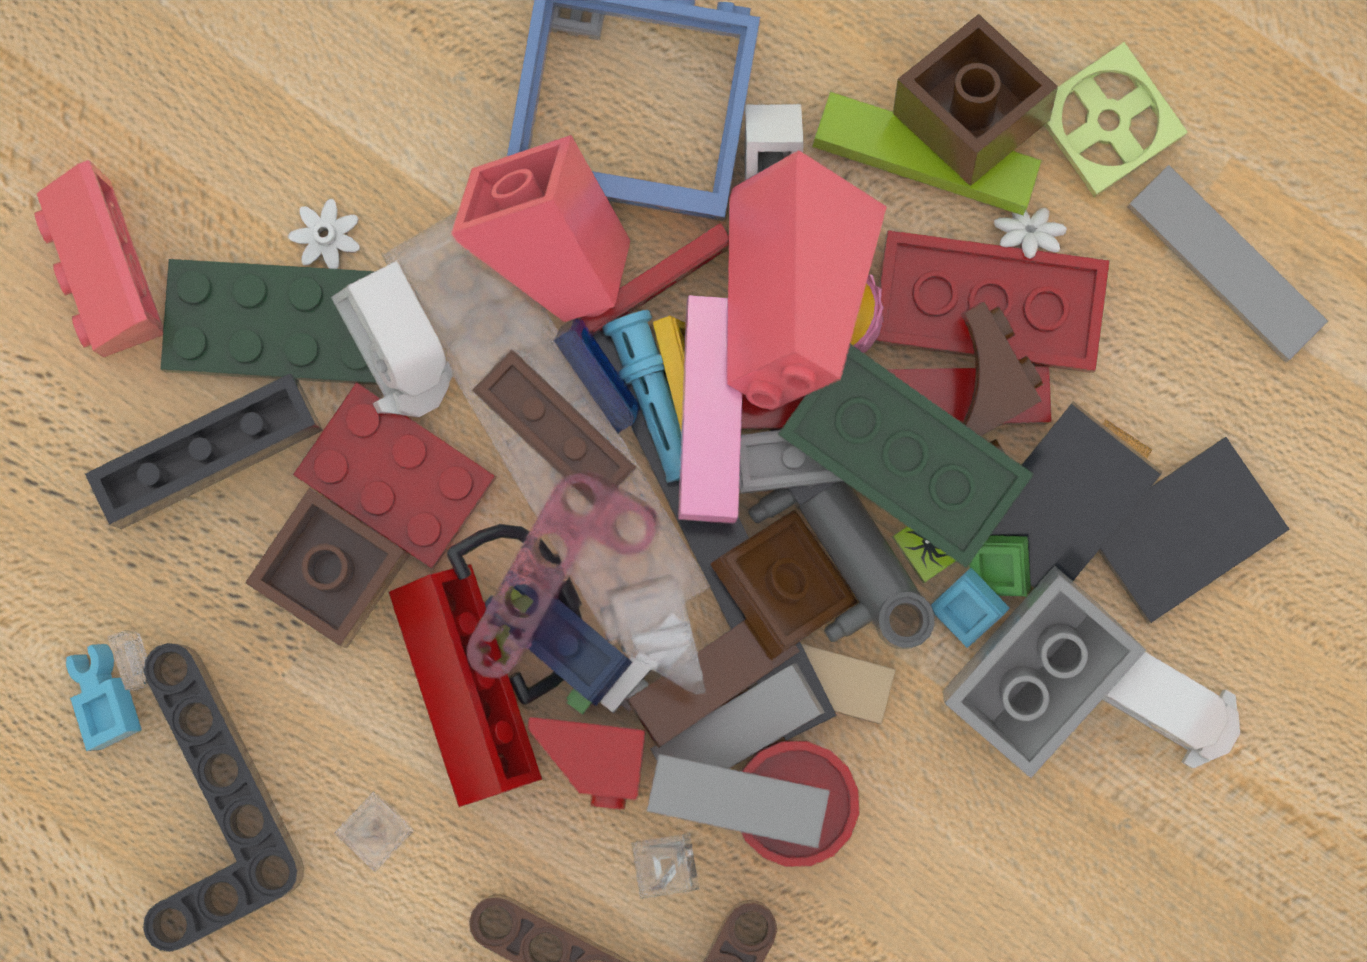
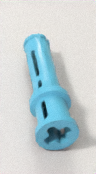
M642 310L611 321L604 325L602 329L606 336L612 337L623 367L619 371L620 378L625 380L627 385L632 384L648 431L664 469L666 482L671 483L680 480L681 430L671 391L664 375L665 368L662 356L659 353L648 323L652 319L650 310Z

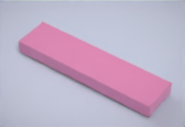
M689 295L686 302L678 519L736 523L738 519L742 393L727 385L728 298Z

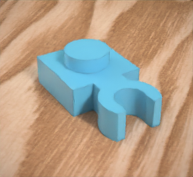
M95 644L87 647L91 665H89L86 654L66 657L67 671L70 677L79 683L82 693L70 699L86 751L102 750L142 731L126 677L112 678L114 657L107 644Z

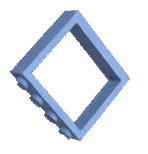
M534 0L507 156L528 150L531 146L555 6L740 38L713 192L592 171L608 201L725 221L760 17L750 16L751 8L735 6L732 2H718L716 10L695 6V0Z

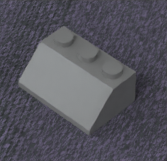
M1054 566L942 691L944 703L1026 775L1032 778L1146 652V649L1092 597Z

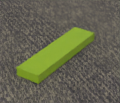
M833 92L829 94L812 145L814 148L1023 216L1028 207L1042 161L1012 151L970 186L900 121L892 111Z

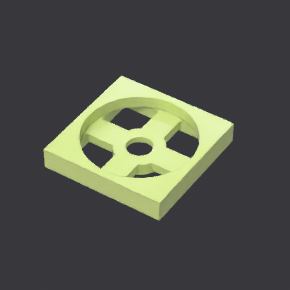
M1125 42L1058 86L1050 121L1044 125L1093 197L1114 185L1188 133ZM1105 72L1123 74L1132 80L1136 89L1120 100L1107 99L1094 78ZM1074 92L1088 113L1086 115V123L1066 136L1062 123L1063 106L1066 97ZM1148 107H1151L1157 116V130L1151 145L1143 150L1129 128L1132 118ZM1106 110L1115 112L1119 117L1118 127L1112 131L1102 129L1098 123L1100 113ZM1097 142L1111 144L1124 164L1117 166L1100 165L1085 159L1080 154Z

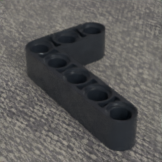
M166 643L157 646L149 653L145 660V677L237 861L165 898L149 909L143 924L146 939L158 950L172 952L191 945L288 895L300 885L304 875V865L202 658L194 649L186 645ZM178 653L186 661L187 674L179 684L172 686L163 678L161 668L164 660L169 655ZM199 703L207 706L213 717L212 726L209 731L201 736L192 733L186 722L189 710ZM221 754H227L237 762L238 776L229 786L218 784L212 776V764ZM245 805L257 807L263 815V828L255 837L246 836L237 826V814ZM271 855L284 859L289 868V878L286 884L280 888L267 884L262 876V865ZM219 882H226L237 891L238 904L231 913L218 911L212 903V890ZM168 908L180 911L186 919V932L179 940L171 939L162 931L161 917Z

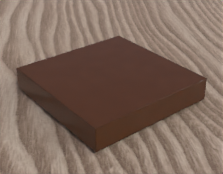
M795 509L710 564L773 658H776L857 603V600Z

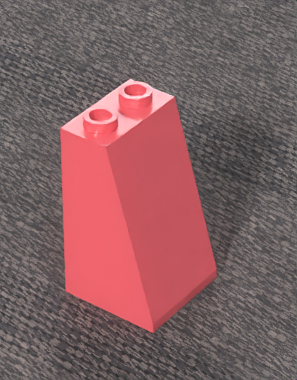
M800 150L733 187L729 202L727 385L746 395L752 404L771 411L841 378L887 206Z

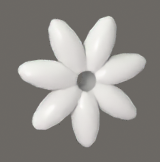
M333 199L326 201L321 212V218L308 207H301L299 209L300 216L308 228L294 230L290 232L288 238L295 243L308 244L301 258L304 266L316 261L322 253L329 269H337L339 267L337 249L354 253L359 251V244L351 237L344 235L358 223L356 215H348L337 219V205ZM322 231H329L326 237H320Z
M1046 208L1037 210L1031 219L1026 211L1024 216L1012 212V218L1003 217L994 221L996 228L1008 232L1001 238L1000 246L1012 247L1017 245L1018 248H1022L1027 258L1034 257L1039 246L1051 252H1059L1060 245L1054 237L1065 234L1067 228L1060 223L1048 222L1049 210Z

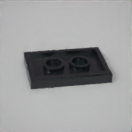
M1072 401L1021 464L1034 475L990 536L1028 537L1031 586L1034 588L1054 566L1074 581L1156 482L1162 471Z
M1224 437L1152 485L1099 549V553L1149 624L1290 529L1227 437Z

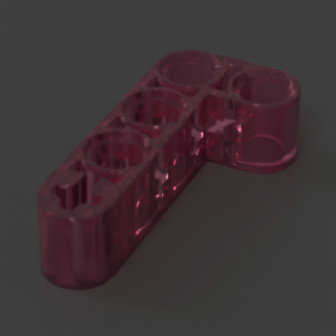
M577 471L561 479L553 489L470 638L467 655L472 668L480 675L489 678L501 677L514 669L524 658L590 538L615 552L624 555L638 554L648 548L657 538L660 522L655 509L646 501L590 471ZM581 482L592 488L596 503L590 513L581 514L570 508L567 502V492L573 483ZM632 511L643 517L647 529L643 540L629 542L620 536L617 530V520L621 513ZM545 533H554L564 539L567 545V555L562 563L553 564L547 562L541 556L539 542ZM516 584H527L536 590L539 596V605L535 612L523 613L514 607L511 601V592ZM497 614H498L503 620L497 619ZM507 623L517 627L509 634L503 645V650L510 656L503 655L497 661L488 657L491 647L485 641L491 642L501 634ZM520 628H524L526 630L525 633Z

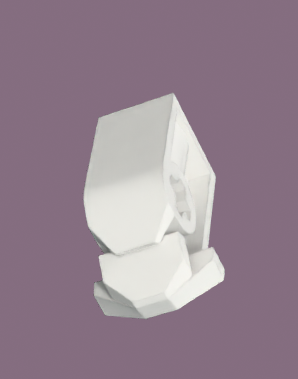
M395 261L348 285L331 297L384 395V398L373 403L377 413L420 417L439 407L454 372L449 363L445 365L446 358L442 345L398 262Z
M1146 652L1102 699L1187 749L1188 751L1181 763L1190 768L1198 767L1228 754L1240 735L1236 695L1228 690H1222L1218 696Z

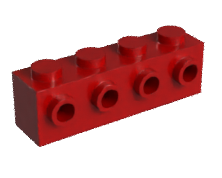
M467 564L472 574L462 580L458 579L454 569L451 568L426 575L388 592L458 807L542 780L472 564Z

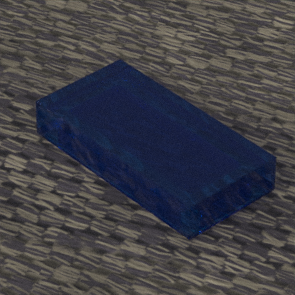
M576 318L562 325L554 338V342L617 433H620L635 423L640 409L638 401L625 382L621 380L620 375L582 319Z

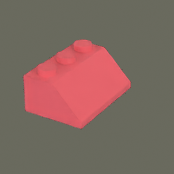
M90 160L78 163L36 193L42 210L35 212L34 215L46 244L54 242L61 262L53 264V269L64 295L73 294L80 314L72 316V322L82 346L85 348L91 345L94 352L102 357H106L163 336L164 326L111 180Z

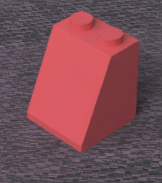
M572 135L472 168L451 232L457 243L563 322L583 316L595 317L606 312L609 308L615 307L631 240Z

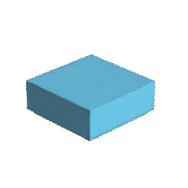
M971 567L931 604L934 614L966 648L974 643L1010 609Z

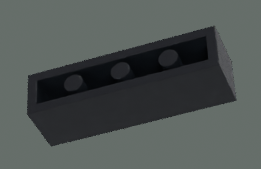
M290 373L85 473V476L108 524L124 529L322 432L323 429L299 380Z

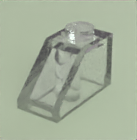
M668 574L605 590L609 605L599 609L607 640L617 639L620 648L625 654L694 695L706 692L679 579L673 574Z

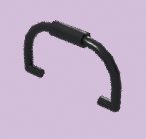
M497 524L477 531L447 550V557L458 579L462 580L472 574L463 557L464 555L484 543L499 538L519 540L531 547L541 560L538 565L553 595L582 619L579 609L582 602L559 555L553 554L541 537L524 527ZM553 671L549 676L528 688L521 672H516L509 676L511 686L519 702L523 705L530 704L564 681Z

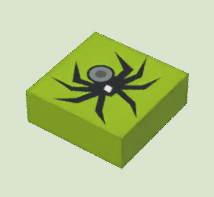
M908 526L892 536L923 583L956 561Z

